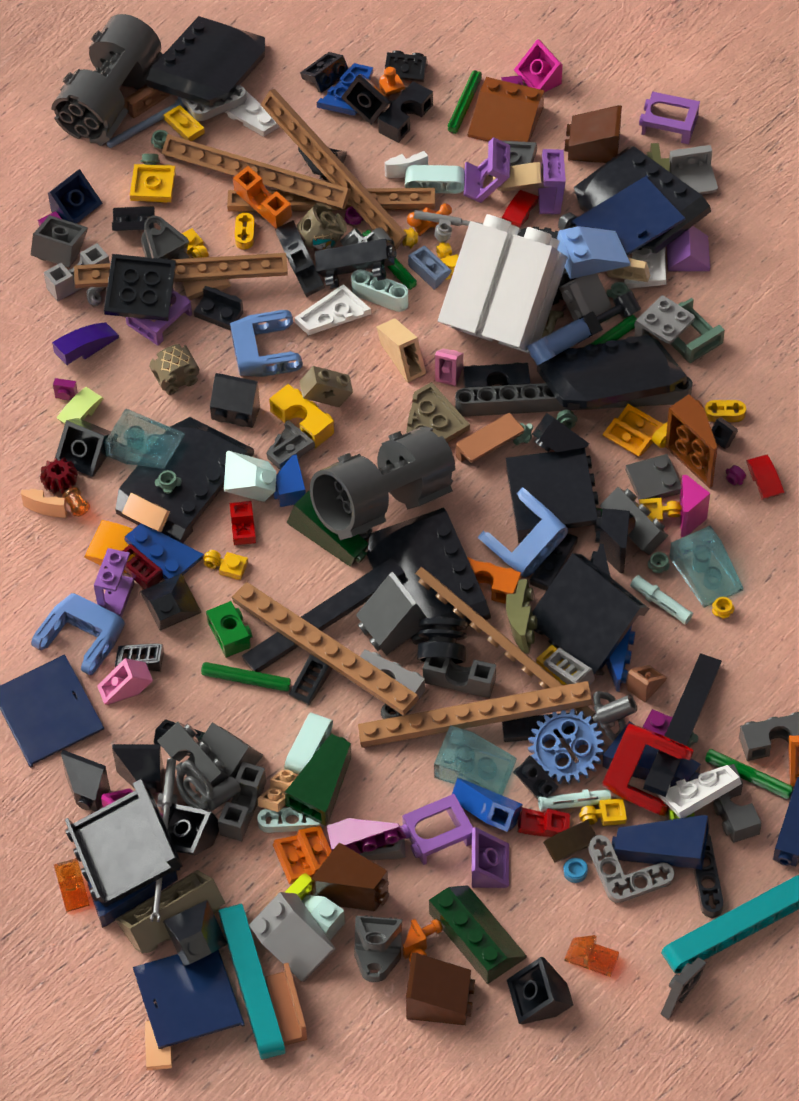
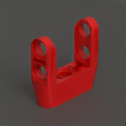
M629 723L605 775L602 786L629 802L658 815L666 816L669 806L662 799L629 785L646 744L678 759L691 760L694 750L657 732Z

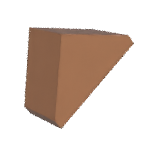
M650 665L630 669L627 691L646 703L666 681L667 677Z

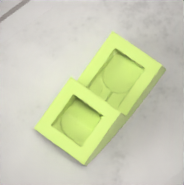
M85 387L70 400L57 416V419L64 424L66 420L74 418L84 420L88 414L92 416L104 398Z

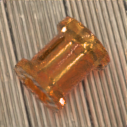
M70 488L63 494L62 498H65L66 504L70 506L73 516L80 517L90 509V504L88 501H84L79 488Z

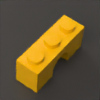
M287 384L269 398L270 412L285 423L293 418L304 419L299 423L300 430L314 441L315 449L334 434L333 418L328 413L322 412L313 401L304 399L300 390L294 389Z

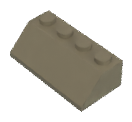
M196 870L161 891L159 905L161 919L159 922H157V917L153 918V922L150 920L154 909L155 895L115 920L134 948L143 954L154 951L158 944L164 940H171L163 923L164 920L205 900H208L214 914L226 903L214 879Z

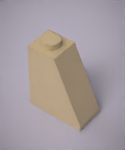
M534 162L510 166V178L499 186L497 190L502 192L548 188L544 187L542 163Z
M392 319L376 326L381 346L407 382L426 374L418 338L397 319Z

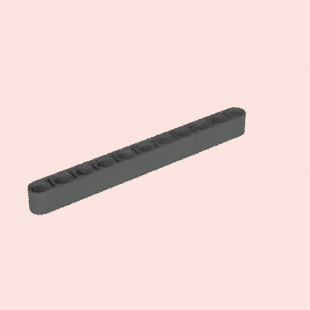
M687 376L686 384L678 383L675 385V390L670 393L588 409L626 407L627 404L634 407L674 405L688 394L691 395L693 382ZM546 383L461 388L455 395V408L465 417L508 413L588 410L580 408L579 404L568 403V408L562 407Z

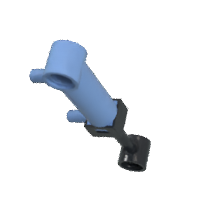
M632 290L614 299L615 307L596 316L594 311L528 345L527 348L536 365L549 360L602 331L603 328L600 324L620 314L622 319L641 310Z

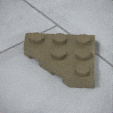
M432 382L414 392L406 433L419 427L427 426L433 428V432L438 437L443 436L448 443L470 430V424Z

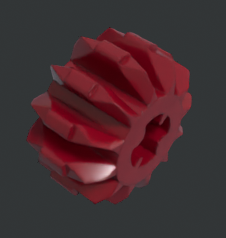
M55 457L53 462L47 461L46 466L41 467L40 480L46 491L51 490L53 495L60 491L63 495L64 490L71 491L72 486L76 485L78 473L72 461L67 462L65 457L59 461Z

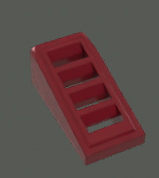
M129 544L122 550L129 552L130 556L134 555L127 562L124 570L143 589L156 585L163 579V570L132 544ZM140 561V563L137 566L133 567L135 563ZM146 567L147 569L141 574L140 571Z

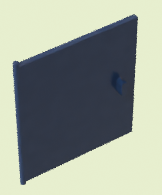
M646 175L571 221V224L616 231L626 255H629L685 221V217L648 179L649 176Z
M65 654L0 685V710L30 768L33 767V764L104 730L98 715Z
M219 950L183 966L179 955L176 954L133 967L158 1049L239 1025L245 1026Z

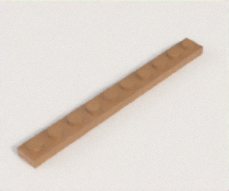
M275 89L269 90L261 103L265 111L331 183L351 189L348 202L373 230L383 228L393 239L395 248L398 249L407 236L406 232Z
M167 134L161 153L232 176H236L249 166L262 178L265 186L344 210L351 189L169 134Z
M435 188L366 189L385 210L425 209L426 207L435 209ZM228 190V212L256 211L234 190ZM268 190L270 194L276 191L291 203L292 211H309L316 203H321L282 190ZM347 202L345 210L352 206L349 202ZM328 205L331 208H333V210H344L338 207Z
M286 253L173 259L176 260L174 282L288 276ZM111 263L74 265L75 288L108 286Z
M420 567L415 573L421 578L418 582L427 590L432 587L438 592L435 596L445 605L449 602L454 606L452 610L462 619L465 616L472 622L469 625L478 633H481L483 630L489 635L487 640L496 648L499 645L506 650L504 653L506 657L513 662L518 660L522 663L523 667L521 669L530 677L535 674L541 679L539 684L544 689L563 686L426 569ZM589 706L575 708L576 716L583 711L584 719L591 716L592 722L594 721L593 716L596 712Z
M246 582L232 596L235 604L403 716L418 702L419 697L416 693L250 583Z
M579 682L358 724L360 744L362 748L593 705L589 682Z

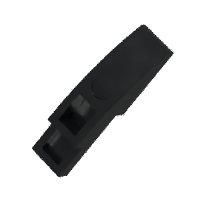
M294 220L276 228L275 231L306 297L324 289L325 286L319 273L316 272V267Z

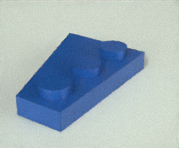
M354 63L340 77V81L327 91V95L317 101V108L356 116L357 112L341 97L359 74H363L367 79L371 80L373 67Z
M142 523L129 532L124 539L163 570V578L165 580L181 573L184 575L204 557L203 553Z

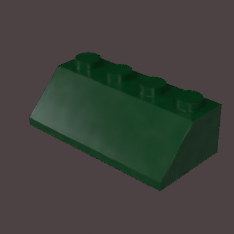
M468 885L448 887L429 899V914L433 919L441 922L443 931L487 984L527 958V955Z

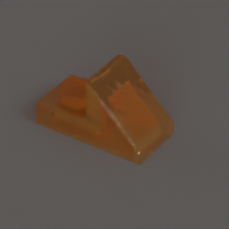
M75 858L54 864L66 912L90 906L78 859Z
M595 935L573 938L564 961L611 977L619 957V952L596 944L597 936Z

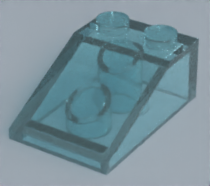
M125 409L106 439V456L125 464L165 469L183 440L185 433Z
M711 525L671 542L670 559L703 608L712 605L719 597H729L743 591V586L725 547Z
M450 725L434 763V778L452 784L456 783L457 778H461L503 795L517 758L471 731Z

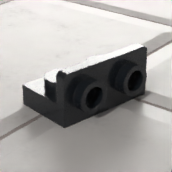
M394 50L392 53L387 52L385 69L387 67H394L396 74H398L401 80L424 82L426 66H428L427 56H424L422 53L404 54V52Z
M328 52L301 71L300 74L303 80L314 82L318 92L323 93L338 82L340 77L349 68L343 55Z
M154 206L113 208L112 231L144 230L146 219L155 216ZM154 222L149 224L150 229L156 227Z
M205 286L203 288V298L193 311L194 317L231 331L230 323L239 320L243 314V303L235 295H229L216 288Z

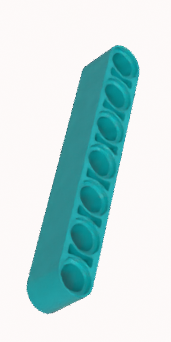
M799 875L669 943L662 949V956L675 974L681 973L687 963L692 964L698 957L705 960L799 910Z
M243 904L218 909L260 1058L265 1060L286 1054Z

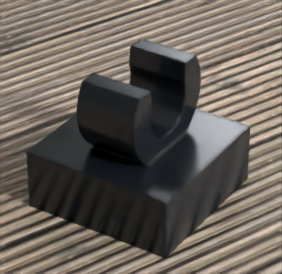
M722 417L716 419L711 429L716 443L724 449L730 447L738 432L737 428Z

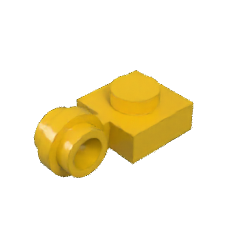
M193 228L182 233L189 240L188 255L192 253L193 258H206L209 256L203 240Z
M441 242L439 246H436L438 257L442 258L440 260L452 270L445 279L448 280L452 278L459 255H452L450 244Z
M662 498L639 499V505L642 503L651 511L649 516L653 520L657 518L663 522V513H667L668 517L681 516L682 505H680L679 501L667 502V506H663Z
M209 550L203 557L205 566L211 569H215L218 566L220 567L219 575L241 580L248 564V557L226 552L224 559L215 550Z
M623 798L600 800L599 809H595L594 806H585L581 808L579 813L580 820L583 822L588 820L590 825L595 824L598 818H601L602 826L620 825L627 822Z

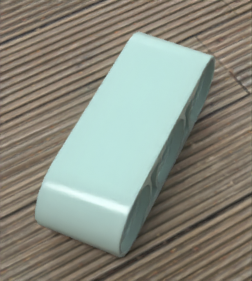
M411 165L405 171V188H435V193H461L464 190L465 170L460 166Z
M363 269L352 273V292L357 297L397 312L408 308V288L405 285L388 278L378 281L377 277H373L372 272Z
M312 712L309 713L288 753L284 765L285 770H290L296 774L302 771L329 737L333 727V720Z

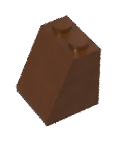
M621 105L572 116L571 124H567L566 136H570V138L565 139L564 149L565 152H568V160L607 163L618 155Z
M340 842L311 878L313 896L326 897L339 907L376 911L379 905L383 906L386 903L390 894L388 893V871Z
M412 953L406 991V1019L466 1026V1018L472 1016L473 1002H469V994H474L476 981L471 979V970L419 953Z

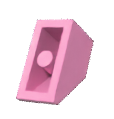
M444 348L436 351L435 381L456 386L464 367V353Z
M125 658L98 685V689L104 704L109 705L139 695L153 679L146 662Z

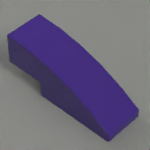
M106 322L96 323L63 335L53 341L52 344L54 353L66 365H69L81 356L87 359L118 339L119 335Z

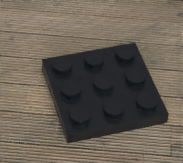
M112 254L104 315L168 321L176 260Z

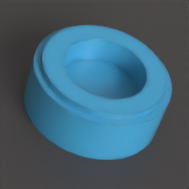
M580 858L567 860L564 864V877L572 883H579L585 880L588 873L586 862Z

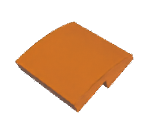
M321 826L298 830L297 835L275 839L273 843L289 884H293L304 873L313 877L332 852Z

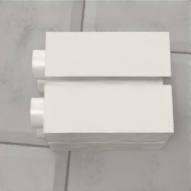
M486 214L483 224L473 221L469 223L438 322L457 331L485 340L499 341L498 344L530 354L527 346L542 338L568 257L557 250L560 241L552 238L551 234L527 227L524 237L518 236L520 228L511 225L510 221Z

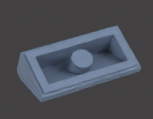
M425 245L408 255L409 267L434 290L440 286L452 271Z

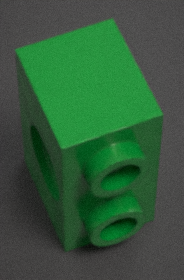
M231 601L206 611L207 623L225 658L251 648L250 638H253L252 632L248 625L244 626L240 609H235Z

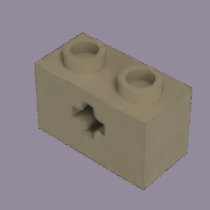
M312 366L299 381L304 399L340 407L353 393L349 375Z

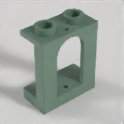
M693 298L678 305L695 316L694 322L691 325L701 336L687 345L679 337L671 343L689 363L694 362L723 344L725 332L720 325L712 328L693 309Z

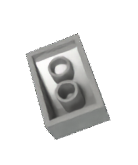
M279 892L249 924L260 942L283 964L289 963L291 972L301 982H304L336 949L296 893Z

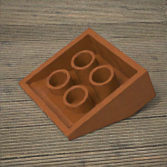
M486 77L478 96L467 137L488 142L493 137L501 141L530 142L544 108V90Z
M688 394L669 407L665 447L710 489L713 487L718 447L703 405Z

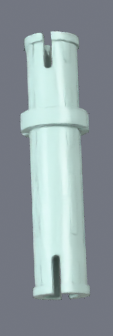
M640 575L632 580L630 587L644 595L648 602H654L684 625L691 620L693 612L663 593L659 586H653Z
M585 789L580 793L538 797L540 812L547 809L557 810L599 805L600 800H610L611 793L608 789L597 791ZM572 800V801H569V802L553 803V802H559V801Z

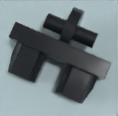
M530 755L513 771L537 799L538 797H549L559 787Z

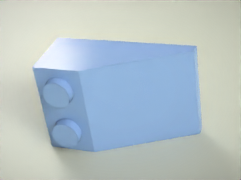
M581 226L558 231L557 240L560 243L557 250L568 257L565 269L570 279L630 266V261L616 231Z

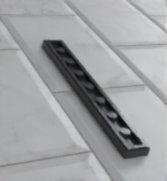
M391 557L301 616V618L323 631L366 603L390 573L393 572L401 580L405 577V572ZM277 632L243 654L242 658L252 671L261 672L299 646Z
M700 653L667 729L666 737L685 746L688 745L722 660ZM658 750L643 789L666 797L681 759Z

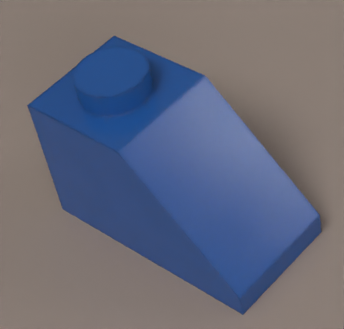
M297 454L292 455L276 475V490L273 496L274 500H279L280 507L294 505L306 494Z

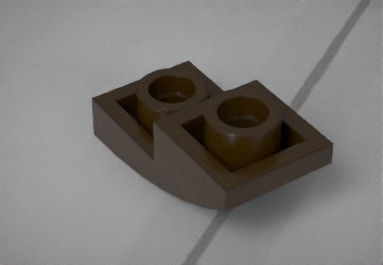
M586 820L550 837L543 843L554 863L573 856L580 850L588 848L591 839L596 834L589 821Z

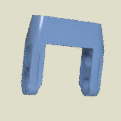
M278 310L254 314L230 323L240 376L264 377L301 369L303 366L301 355L291 351L259 357L255 335L282 331L293 324V317L290 311ZM297 360L294 363H288L289 361Z
M522 487L517 492L519 499L542 520L513 552H510L489 532L482 531L478 538L511 568L521 572L523 577H528L565 538L568 528L549 509Z
M71 593L57 604L35 632L31 645L39 650L48 648L64 625L69 623L97 637L85 653L81 666L82 672L92 675L115 646L125 626V622L116 613L75 593Z

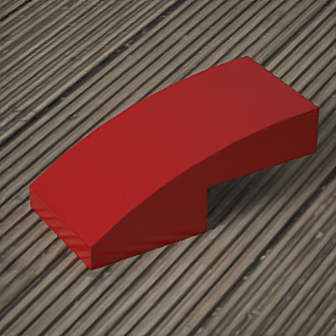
M519 190L505 210L502 219L510 221L512 225L521 227L528 220L530 211L537 205L539 196Z
M768 454L746 460L752 480L756 481L762 500L784 493L777 471Z
M252 501L229 503L234 546L256 543Z
M522 807L518 818L517 832L534 836L552 837L569 828L570 813L547 809L544 813Z

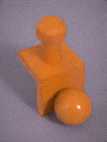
M387 67L384 70V75L379 79V86L386 96L401 92V90L405 89V86L398 74H396V69L394 67Z
M444 203L440 206L438 212L427 207L423 212L449 216L452 213V208L449 204ZM411 212L407 216V223L411 227H415L418 236H421L429 228H436V225L439 224L438 222L414 219L415 212Z
M416 919L411 920V927L405 944H403V957L405 959L409 958L411 962L412 953L427 956L424 951L427 949L426 937L433 933H441L443 930L441 922L434 919L431 921V924L420 928Z

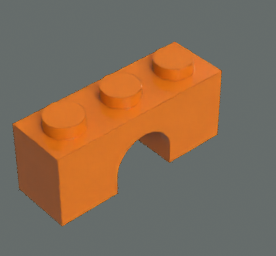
M249 166L233 177L234 191L272 226L278 228L292 217L291 203L277 191L270 194L265 188L262 178Z
M467 557L478 583H487L492 586L491 600L506 604L507 594L516 593L518 580L521 579V572L513 568H503L489 562L484 563Z

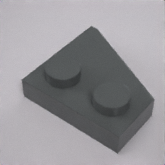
M289 420L285 422V429L282 434L277 435L275 443L270 446L266 453L268 460L280 470L292 455L297 454V458H300L315 448L314 441Z
M698 957L692 964L687 963L680 975L676 974L669 983L671 990L661 1011L662 1016L668 1020L671 1018L677 1002L682 1003L694 988L707 962Z

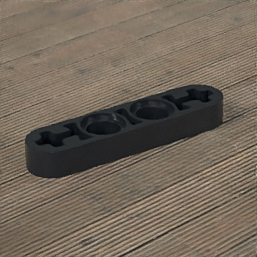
M709 834L705 858L711 864L703 867L702 870H693L701 911L705 916L715 918L722 913L723 897L711 836ZM705 879H710L715 885L712 888H705L701 882ZM713 895L712 899L713 904L716 905L715 909H711V906L708 905L709 896Z

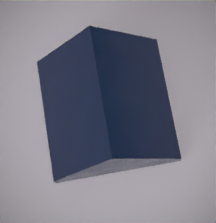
M80 169L48 192L51 212L56 211L63 220L75 224L103 204Z

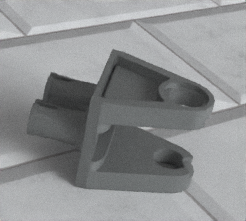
M151 216L146 219L144 232L141 237L145 257L168 260L190 258L187 254L189 245L187 237L159 216ZM152 222L157 223L161 229H150L149 224Z
M368 915L356 916L354 956L361 975L365 980L369 982L383 981L400 961L403 919L395 917L394 919L392 917H368ZM370 970H379L378 973L370 972Z

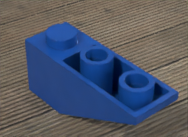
M632 626L606 662L615 689L620 692L621 684H626L628 670L624 668L625 664H630L632 651L628 650L629 645H634L636 633L632 631Z
M457 778L452 792L462 808L483 822L506 832L516 826L523 806L522 803L461 778Z

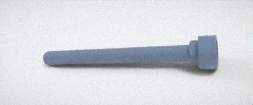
M178 97L173 105L107 141V146L112 148L163 120L164 114L178 105H181L186 111L187 108L181 98Z

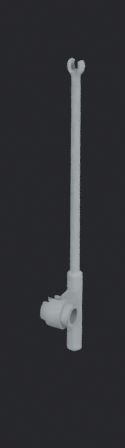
M417 210L414 213V219L439 223L436 225L434 233L439 242H446L450 239L452 232L450 225L469 226L470 221L453 216Z
M173 758L167 759L163 793H158L157 807H162L163 821L167 829L170 807L172 803L177 804V795L173 794L176 760ZM162 878L156 880L154 909L150 916L151 922H153L154 917H157V922L161 919L159 905Z

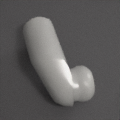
M107 286L90 287L86 292L88 303L92 306H98L102 300L100 292Z

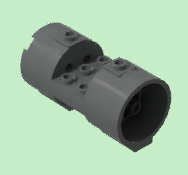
M127 14L112 16L101 32L99 30L95 32L91 37L93 42L89 46V57L96 69L94 71L78 69L73 74L69 72L64 77V85L60 89L61 92L51 107V110H54L56 114L55 121L65 132L77 139L81 137L90 139V143H97L99 146H102L111 139L128 113V110L124 108L125 100L119 90L120 86H133L137 90L146 84L151 67L163 55L161 52V42L155 31L142 20Z
M427 426L419 427L403 435L401 431L388 436V441L381 443L382 446L377 457L378 468L372 461L360 454L351 456L350 453L338 457L339 462L317 471L310 482V497L318 518L330 531L338 534L340 540L386 522L384 515L389 506L388 492L396 500L404 503L407 510L419 507L452 492L451 484L453 480L451 478L452 472L456 470L455 460L444 437H438L433 432V428Z

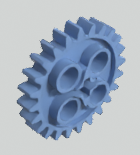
M571 709L569 714L565 710L561 711V715L552 712V718L545 714L546 722L537 721L539 730L532 729L531 731L535 737L528 738L529 742L534 744L528 747V751L534 753L531 756L552 779L557 777L558 784H561L564 778L567 780L568 785H570L574 777L579 783L580 775L582 774L589 778L587 771L595 772L596 769L593 764H601V760L597 755L604 754V751L599 748L604 746L605 743L604 740L599 739L603 736L602 731H596L599 728L598 724H591V716L584 719L583 711L576 716L574 709ZM566 727H575V731L572 734H564ZM554 730H558L566 744L570 746L573 754L579 760L578 763L574 762L566 748L562 746ZM553 739L556 741L553 747H544L547 740ZM580 745L588 746V750L585 753L577 752V748ZM561 758L569 759L566 766L560 767L557 763Z

